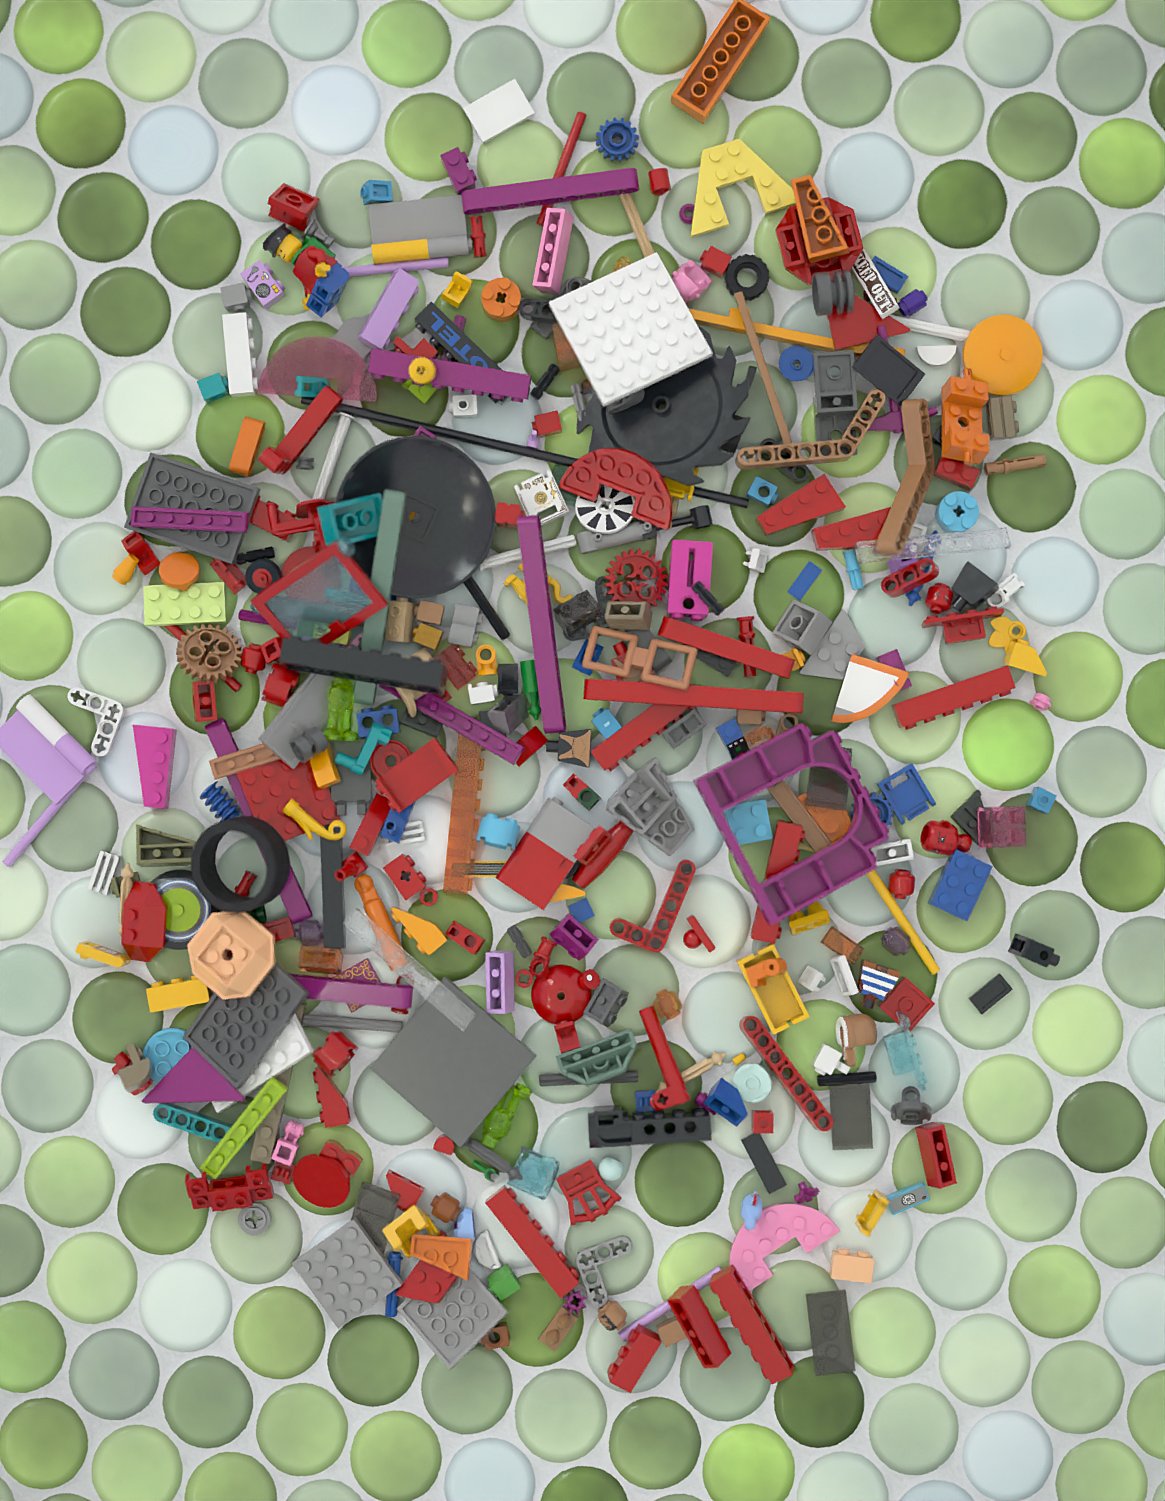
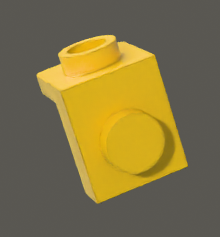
M456 271L453 274L452 281L442 293L441 299L458 308L469 294L473 281Z

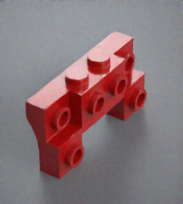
M262 1163V1169L251 1171V1167L246 1166L245 1175L213 1179L209 1183L206 1172H202L201 1178L191 1179L190 1174L185 1176L188 1198H191L193 1210L212 1207L214 1212L247 1208L253 1206V1201L273 1199L274 1195L266 1163Z

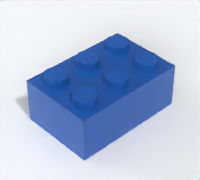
M956 849L953 854L949 855L927 903L968 921L993 866Z

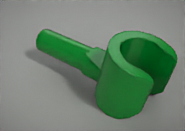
M475 1160L472 1163L491 1182H495L491 1179L492 1173L500 1175L498 1171L492 1168L488 1169Z

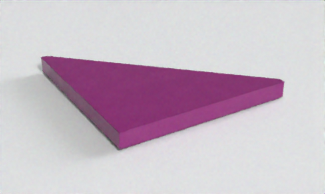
M192 1047L143 1098L142 1102L145 1104L245 1101L246 1098Z

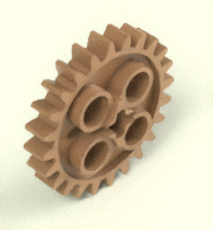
M201 623L200 629L194 625L193 632L187 629L186 636L181 635V641L177 643L176 655H178L177 662H180V669L185 668V675L191 673L192 680L196 676L199 677V682L203 678L206 679L207 684L210 683V679H213L215 683H218V678L225 681L226 675L232 677L233 671L237 672L238 665H241L242 651L241 644H238L239 639L233 638L234 632L227 634V627L220 630L219 624L212 628V624L209 623L208 628H205L204 624Z

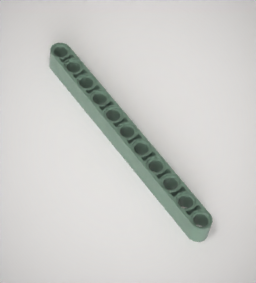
M386 489L384 493L371 582L386 599L388 605L365 620L361 643L362 651L369 652L370 649H376L383 652L406 502V493ZM369 597L367 606L373 603ZM356 681L353 702L373 706L377 684Z

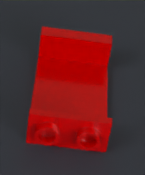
M435 737L376 779L377 784L375 787L381 795L385 794L389 799L387 803L390 808L400 813L438 784L456 773L459 768Z

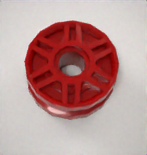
M389 740L386 746L378 744L370 757L371 769L375 776L379 778L393 768L386 763L388 756H395L397 765L412 753L400 741Z

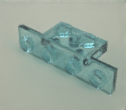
M897 1011L896 1014L901 1031L883 1036L893 1074L897 1076L913 1071L918 1088L924 1091L926 1090L925 1084L927 1079L919 1067L922 1062L919 1054L915 1053L914 1050L916 1041L908 1027H911L909 1018L901 1011Z

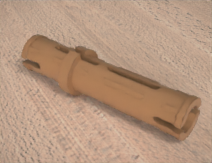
M1044 454L1009 460L1004 458L1001 461L984 463V471L986 476L998 473L1005 475L1017 470L1045 467L1046 458Z

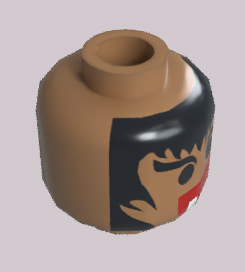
M608 1300L604 1306L597 1310L599 1322L608 1331L615 1329L619 1331L627 1323L625 1321L627 1312L617 1301L610 1302Z

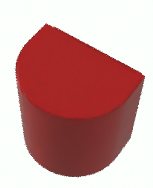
M442 1134L436 1139L433 1149L452 1155L455 1143L445 1134Z

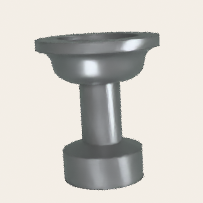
M313 219L304 231L301 239L304 240L306 236L316 238L329 249L335 237L332 235L326 237L318 232V226L315 223V219Z

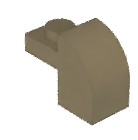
M134 1043L126 1046L133 1064L118 1071L128 1093L143 1087L150 1080L153 1072L151 1060L149 1058L143 1059L145 1057L141 1047L137 1048Z

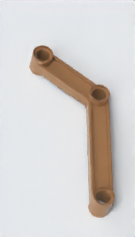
M790 713L783 715L779 720L775 736L790 729L786 728L783 724L786 717L793 719V727L798 725V718ZM784 780L778 782L775 786L767 788L791 822L802 825V830L805 831L804 839L815 853L832 844Z

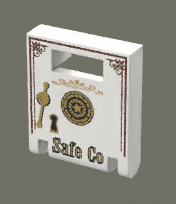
M550 469L546 470L548 478H545L542 472L521 482L522 490H520L518 484L514 486L527 516L538 515V513L556 506L558 512L540 519L541 526L570 513Z

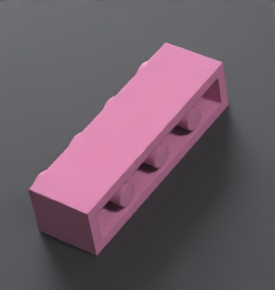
M547 208L532 284L541 293H560L574 219L566 209Z

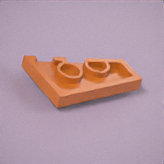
M412 1234L410 1255L469 1281L473 1239Z

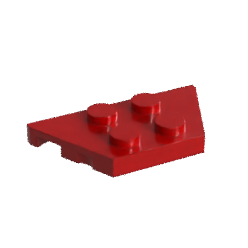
M441 1230V1234L438 1235L442 1237L447 1236L446 1232L443 1230ZM419 1260L396 1292V1295L439 1304L459 1276Z

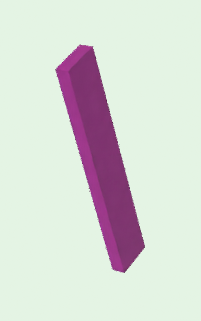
M132 506L130 526L135 528L247 533L249 513Z

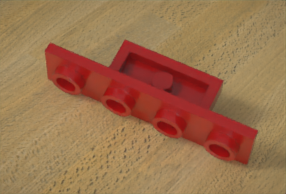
M988 607L985 609L986 611L981 612L973 609L961 615L953 612L946 614V617L938 618V615L928 616L923 621L922 628L942 625L945 645L985 639L983 619L1001 617L1004 613V608Z

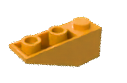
M394 906L391 908L393 919L397 923L401 922L406 927L403 929L410 939L415 938L418 942L416 946L422 954L427 953L429 956L448 940L437 924Z

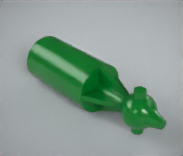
M535 660L521 661L523 691L531 704L530 708L527 709V713H530L534 720H538L541 708L537 705L539 690Z

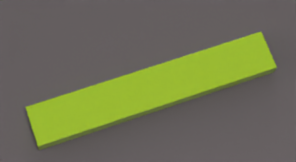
M271 1076L202 1163L200 1169L216 1180L287 1091L288 1087Z

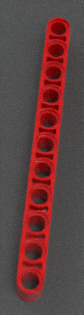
M584 679L583 699L803 713L804 693L689 685L687 690L646 682Z

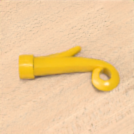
M292 798L282 810V812L289 817L291 816L302 827L309 840L313 838L311 831L328 840H339L347 832L345 823L340 820L333 821L327 830L299 806V803ZM335 826H339L341 828V831L339 833H333V828Z

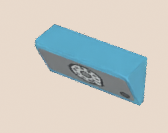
M922 1181L886 1195L890 1201L888 1205L892 1215L930 1200Z

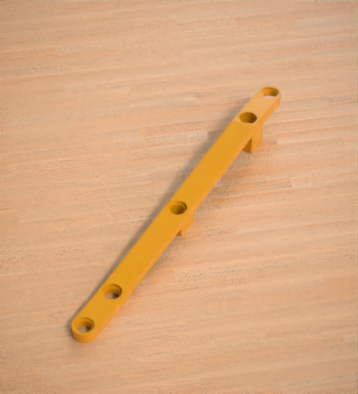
M730 307L728 317L688 309L698 325L747 335L738 308ZM752 322L757 337L825 352L835 351L832 338ZM865 343L836 351L854 350V357H860L869 344ZM894 347L905 357V349Z

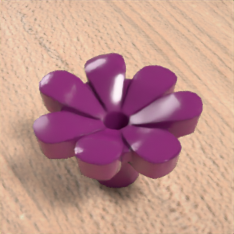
M801 1182L798 1184L800 1193L795 1195L794 1199L798 1201V1204L803 1203L805 1200L810 1202L813 1200L812 1197L817 1196L820 1191L818 1188L807 1187L805 1182Z

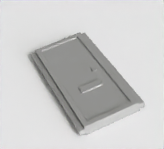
M309 673L258 739L284 763L294 769L300 760L292 751L290 741L299 735L304 736V732L313 726L318 727L323 732L352 694L334 677Z

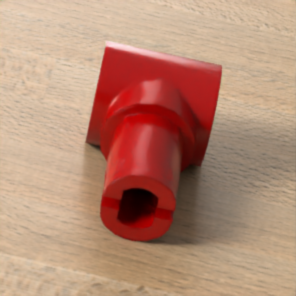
M356 851L343 861V866L334 873V876L338 881H343L349 876L356 878L369 866Z

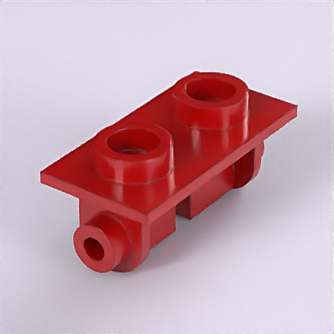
M213 558L210 566L234 595L247 585L245 575L235 564Z

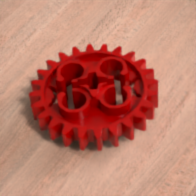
M640 548L637 549L636 553H634L633 549H629L628 554L625 550L622 551V558L619 555L614 556L616 562L609 561L612 568H606L605 571L609 575L603 577V579L608 580V583L603 586L610 589L606 592V595L612 594L613 596L610 601L647 602L649 608L650 605L656 607L657 603L655 600L662 601L663 599L660 594H666L662 587L668 586V583L663 582V579L667 578L668 575H662L666 568H659L662 561L655 562V554L648 557L649 551L647 550L642 554ZM624 565H628L631 569L630 575L624 576V579L630 580L636 577L637 581H646L658 577L654 583L656 587L651 586L647 588V597H643L640 590L642 587L647 586L648 583L641 582L635 585L634 581H626L613 585L617 579L616 574L617 576L625 574L623 572ZM644 567L650 570L649 578L645 577L642 573ZM622 585H626L629 588L628 595L622 593Z

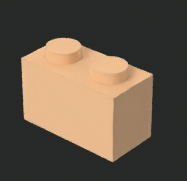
M838 1248L837 1251L832 1250L829 1271L832 1279L872 1283L874 1258L872 1255H869V1252L858 1251L857 1253H849L850 1250Z

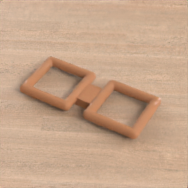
M599 626L592 627L582 662L583 668L622 677L629 676L631 668L643 670L641 679L645 682L682 690L688 689L698 652L697 648L652 639L649 649L637 647L639 637L636 634ZM598 635L630 641L623 668L591 661ZM657 647L689 654L682 681L650 674Z

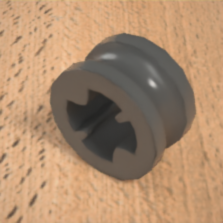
M296 458L298 462L296 469H314L312 465L314 458Z

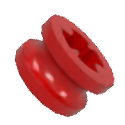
M425 888L420 893V901L426 906H432L438 900V893L433 888ZM426 891H428V893H430L431 891L434 894L432 896V898L434 899L432 902H430V900H428V902L424 900V898L426 897L424 893Z
M527 969L518 971L515 976L516 984L522 988L529 987L533 982V975ZM523 973L530 976L527 984L519 981V978H521L520 974Z

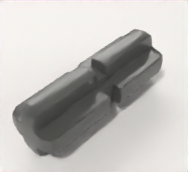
M517 926L509 927L507 932L512 941L516 943L521 956L526 958L531 955L532 951L526 941L522 939L523 936Z

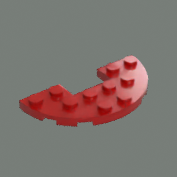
M621 448L594 450L575 461L567 469L560 481L558 488L594 502L598 498L602 484L634 496L636 500L631 513L632 517L649 522L665 530L670 529L672 501L669 489L659 471L639 454Z

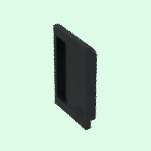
M878 334L870 341V344L852 366L861 376L899 406H902V402L910 396L925 376L923 371Z

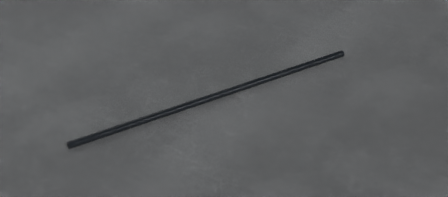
M302 397L301 404L309 406L316 397ZM343 403L335 411L417 431L419 426H422L435 436L570 467L578 460L569 456ZM696 486L692 495L746 509L749 502L747 498Z

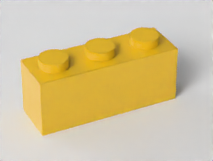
M195 975L190 976L191 980L183 981V977L171 979V983L163 985V981L151 983V987L146 989L150 1013L208 1002L212 997L211 989Z

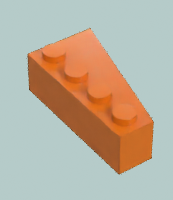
M811 175L792 179L791 184L809 262L814 263L848 254V246Z

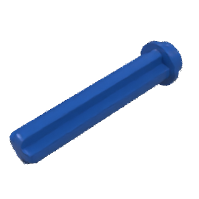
M389 1252V1256H387L389 1264L400 1278V1264L403 1257L400 1252ZM399 1287L386 1296V1317L397 1316L398 1296L396 1292Z

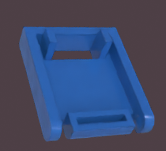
M912 763L877 783L885 799L889 800L888 804L893 806L892 810L901 825L905 823L902 815H905L907 820L910 821L930 809L925 801L928 800L932 807L936 805L935 800ZM905 772L908 779L892 788L889 781Z

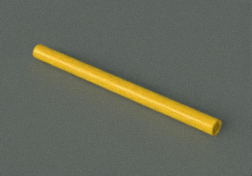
M875 869L866 874L931 974L939 972V966Z

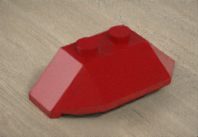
M135 881L123 904L121 944L130 960L148 963L165 947L167 906L155 883Z

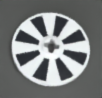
M602 484L595 502L578 495L575 504L576 515L579 522L591 532L600 534L616 533L624 529L633 519L631 513L635 500L629 494ZM602 505L609 506V509L602 508Z

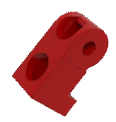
M453 920L445 933L473 955H477L486 939Z

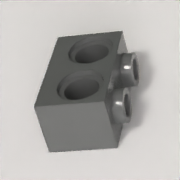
M694 709L665 730L662 735L671 747L675 749L707 724Z

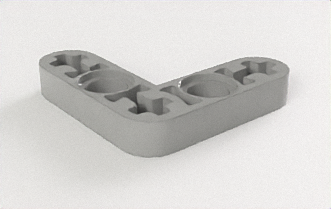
M620 1235L582 1249L576 1255V1263L589 1299L596 1307L604 1306L608 1300V1294L597 1265L624 1256L631 1251V1240L625 1235ZM621 1240L624 1243L628 1242L625 1250L619 1247L615 1249L616 1254H613L611 1243H614V1247L620 1245L619 1241ZM601 1247L609 1249L610 1253L607 1257L599 1256L598 1250ZM595 1250L597 1261H594V1257L588 1259L587 1264L584 1261L580 1262L583 1254L589 1257L592 1255L591 1251ZM589 1273H595L598 1276L595 1283H589L586 1280V1276ZM601 1284V1287H598L599 1294H604L601 1302L598 1299H593L596 1297L595 1290L592 1289L590 1291L589 1288H595Z

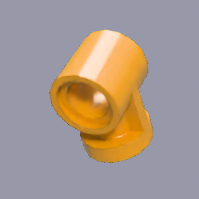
M481 645L476 651L478 676L497 675V660L494 648L490 645ZM483 650H489L492 653L491 658L487 661L481 659V652Z

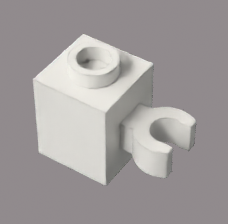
M823 1042L811 1063L815 1066L814 1071L824 1076L826 1073L831 1075L835 1068L847 1074L851 1068L839 1061L842 1056L840 1051Z

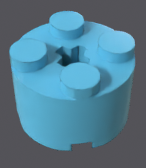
M961 491L952 492L945 496L935 510L937 523L945 532L950 534H960L967 531L976 523L979 516V507L976 499L970 494ZM955 509H958V512L961 513L958 517H956V513H953Z
M487 813L486 817H481L476 841L480 842V839L485 840L484 845L506 850L507 846H511V850L514 851L520 831V826L517 825L518 821L511 818H506L505 821L500 820L497 815Z

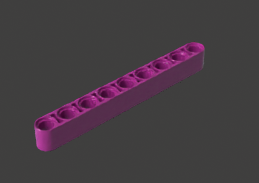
M625 168L470 189L461 192L463 213L473 215L629 194L639 191L637 169Z

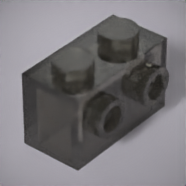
M588 590L575 595L572 599L553 609L556 622L568 637L602 617L599 604Z

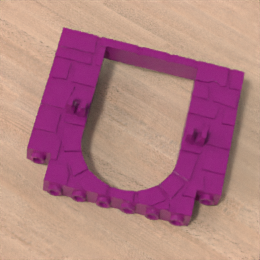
M803 723L798 724L693 780L769 925H773L878 868L875 854L868 849L889 839L887 834L889 830L884 822L881 823L878 817L880 814L878 808L870 802L868 789L862 786L858 770L856 768L853 769L849 753L846 750L844 751L841 746V737L837 732L834 733L833 730L811 740L812 734L809 728L804 726ZM808 767L827 768L838 774L849 786L854 800L853 820L846 833L834 843L759 883L722 812Z

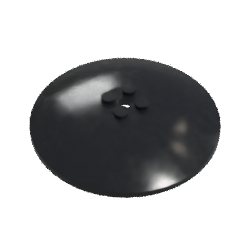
M424 436L394 438L380 443L364 453L346 473L337 493L335 503L381 493L383 500L386 489L406 493L391 595L406 598H426L446 593L464 583L475 573L486 558L493 542L496 527L494 497L489 483L480 468L468 455L455 446L439 439ZM416 511L420 514L421 518L418 523H412L409 520L411 512ZM378 536L341 545L340 548L344 553L354 559L371 581Z

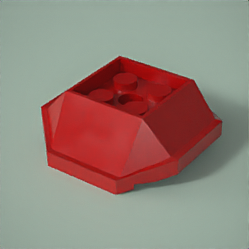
M829 197L823 198L848 246V254L810 263L797 205L788 208L775 229L785 270L808 286L812 285L814 273L828 272L830 279L833 280L835 271H839L840 275L843 270L850 271L863 250L854 209L844 206Z

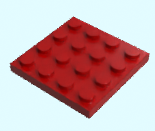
M279 759L236 773L252 817L266 821L277 830L284 841L305 834L302 827L291 816L289 817L282 812L291 798L299 803V806L322 826L331 824L335 820H341L340 816L337 815L335 803L331 800L329 788H318L310 760L305 763L300 761L292 769Z

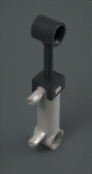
M709 505L690 509V516L672 519V528L691 523L693 529H701L713 525ZM639 519V521L629 523L624 529L616 533L600 534L584 531L576 534L580 554H587L632 542L656 539V531L664 529Z

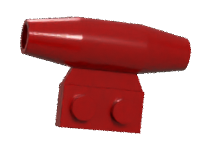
M619 821L608 831L600 825L593 829L589 838L577 848L576 853L573 855L581 864L572 880L583 889L603 874L624 849L634 830L622 821Z

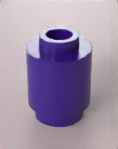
M915 289L900 299V302L897 303L900 307L898 310L904 317L912 316L927 306L926 301L928 298L922 290Z

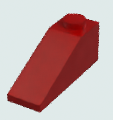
M376 793L349 848L370 856L390 811V806L387 803L389 799Z

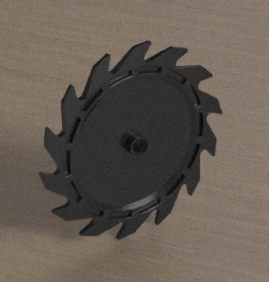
M697 325L712 351V356L645 387L644 398L641 402L617 413H608L607 407H603L589 379L583 380L581 383L583 391L581 392L584 395L591 393L592 398L585 406V410L581 412L582 421H579L577 417L576 433L579 435L588 426L593 427L588 453L602 448L626 449L648 460L663 478L674 480L686 486L704 483L703 479L693 473L694 469L698 467L722 466L731 459L734 453L721 452L719 448L721 445L743 434L750 421V417L737 421L733 419L735 413L748 397L749 379H746L738 387L732 386L737 360L731 347H727L723 358H716L711 335ZM660 404H667L665 409L658 410Z

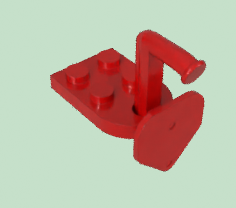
M324 499L300 502L296 506V517L300 518V520L283 523L278 521L276 512L278 505L269 502L266 504L271 531L275 536L313 531L314 553H317L326 547L317 507L335 502ZM332 557L318 566V570L323 572L324 578L332 576L334 563Z

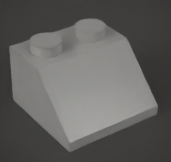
M793 599L772 633L798 650L812 656L832 621L820 611Z

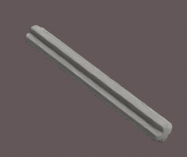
M311 1014L303 1016V1025L397 1033L402 1029L401 1021Z

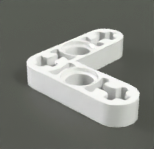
M72 688L67 696L71 704L102 715L91 749L96 756L103 757L108 755L125 713L123 704L82 688ZM80 691L81 696L88 697L87 702L80 699L75 702L73 694H77ZM96 697L102 702L98 709H94L91 706L92 699ZM117 704V709L120 712L114 714L113 719H117L116 723L112 720H106L107 716L112 717L113 712L110 708L115 707ZM106 723H110L113 726V732L109 735L103 732V726ZM100 735L110 738L109 741H104L103 746L106 747V750L99 753V749L96 746L97 744H102L103 739L99 738Z

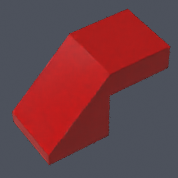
M133 531L121 540L126 551L139 560L137 565L144 575H147L160 565L158 557L141 533Z

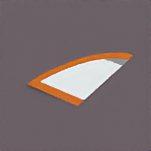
M852 654L831 721L836 723L854 722L876 713L900 691L909 672Z

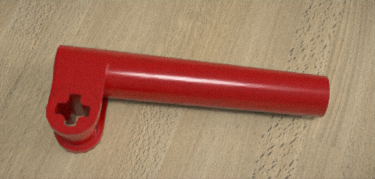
M654 1006L640 1010L639 1014L667 1087L650 1097V1106L654 1110L661 1111L690 1101V1096ZM663 1098L664 1102L658 1103L657 1099Z

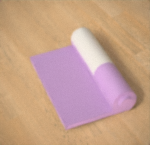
M29 694L19 701L16 706L17 711L0 727V748L57 805L86 775H90L96 770L97 767L95 765L97 761Z

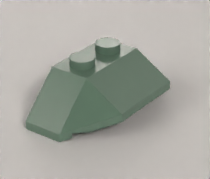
M630 1028L558 1055L556 1059L561 1074L588 1087L625 1073L636 1050L637 1043Z

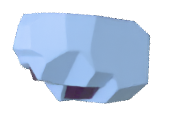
M464 1208L459 1212L457 1220L453 1223L454 1238L473 1239L472 1241H474L473 1210L471 1208Z

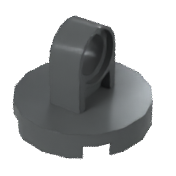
M914 1086L904 1088L902 1091V1102L896 1103L891 1107L892 1120L896 1121L899 1119L901 1124L920 1125L923 1124L924 1119L929 1121L932 1117L931 1107L926 1103L920 1102L919 1090ZM913 1092L917 1097L910 1101L905 1098V1095Z

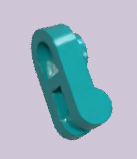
M296 375L297 389H295L294 396L317 397L320 391L327 385L330 387V384L325 378ZM305 383H309V390H305Z

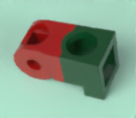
M574 773L563 784L571 795L588 811L601 799L597 793Z

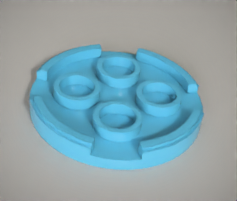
M181 1028L163 1029L155 1033L145 1045L143 1050L145 1058L143 1059L149 1058L153 1066L151 1079L158 1084L192 1048L183 1038L187 1030Z

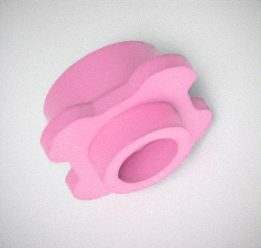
M1036 693L1033 700L1029 701L1035 709L1040 711L1047 710L1052 705L1050 698L1041 693Z

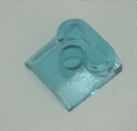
M522 1146L515 1167H520L519 1171L523 1179H512L507 1184L541 1200H545L554 1184L560 1162L553 1157L545 1156Z

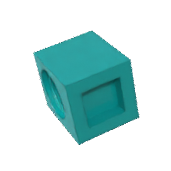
M220 373L197 381L206 403L229 395L227 390L229 388L228 380L226 377H222Z

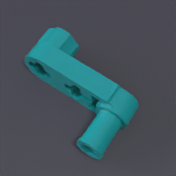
M373 722L358 756L353 758L338 751L334 763L350 769V772L361 776L376 744L379 743L386 746L393 729Z

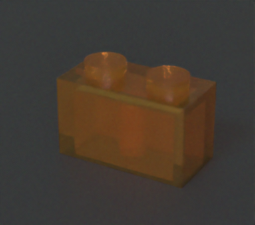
M300 946L298 967L301 972L341 975L344 955L340 949Z

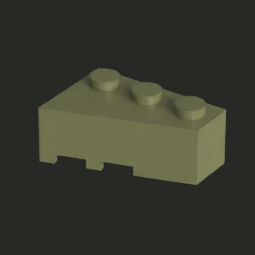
M136 824L137 865L140 867L191 865V856L197 841Z

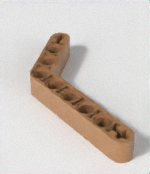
M879 389L870 391L840 440L742 448L735 458V464L741 470L847 461L857 449L883 406L885 394ZM873 398H876L877 401L873 408L869 407ZM860 414H867L869 420H862ZM850 431H857L859 437L855 438L851 436ZM840 447H846L849 450V454H843L840 451ZM820 449H827L829 456L822 455ZM800 451H808L809 457H802ZM787 452L790 459H783L780 453ZM760 454H768L770 460H762ZM743 455L746 457V459H749L748 462H745L744 459H741Z
M907 399L902 402L901 411L908 467L877 540V551L880 555H900L902 553L935 472L929 410L925 399Z

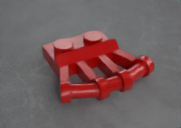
M591 1159L556 1177V1181L568 1201L571 1226L580 1222H594L595 1218L600 1215H607L616 1201L619 1202L622 1199L616 1191L603 1182ZM597 1186H600L610 1195L604 1204L595 1189ZM589 1190L598 1205V1208L593 1211L590 1210L582 1195ZM576 1197L579 1199L586 1214L575 1215L573 1199Z

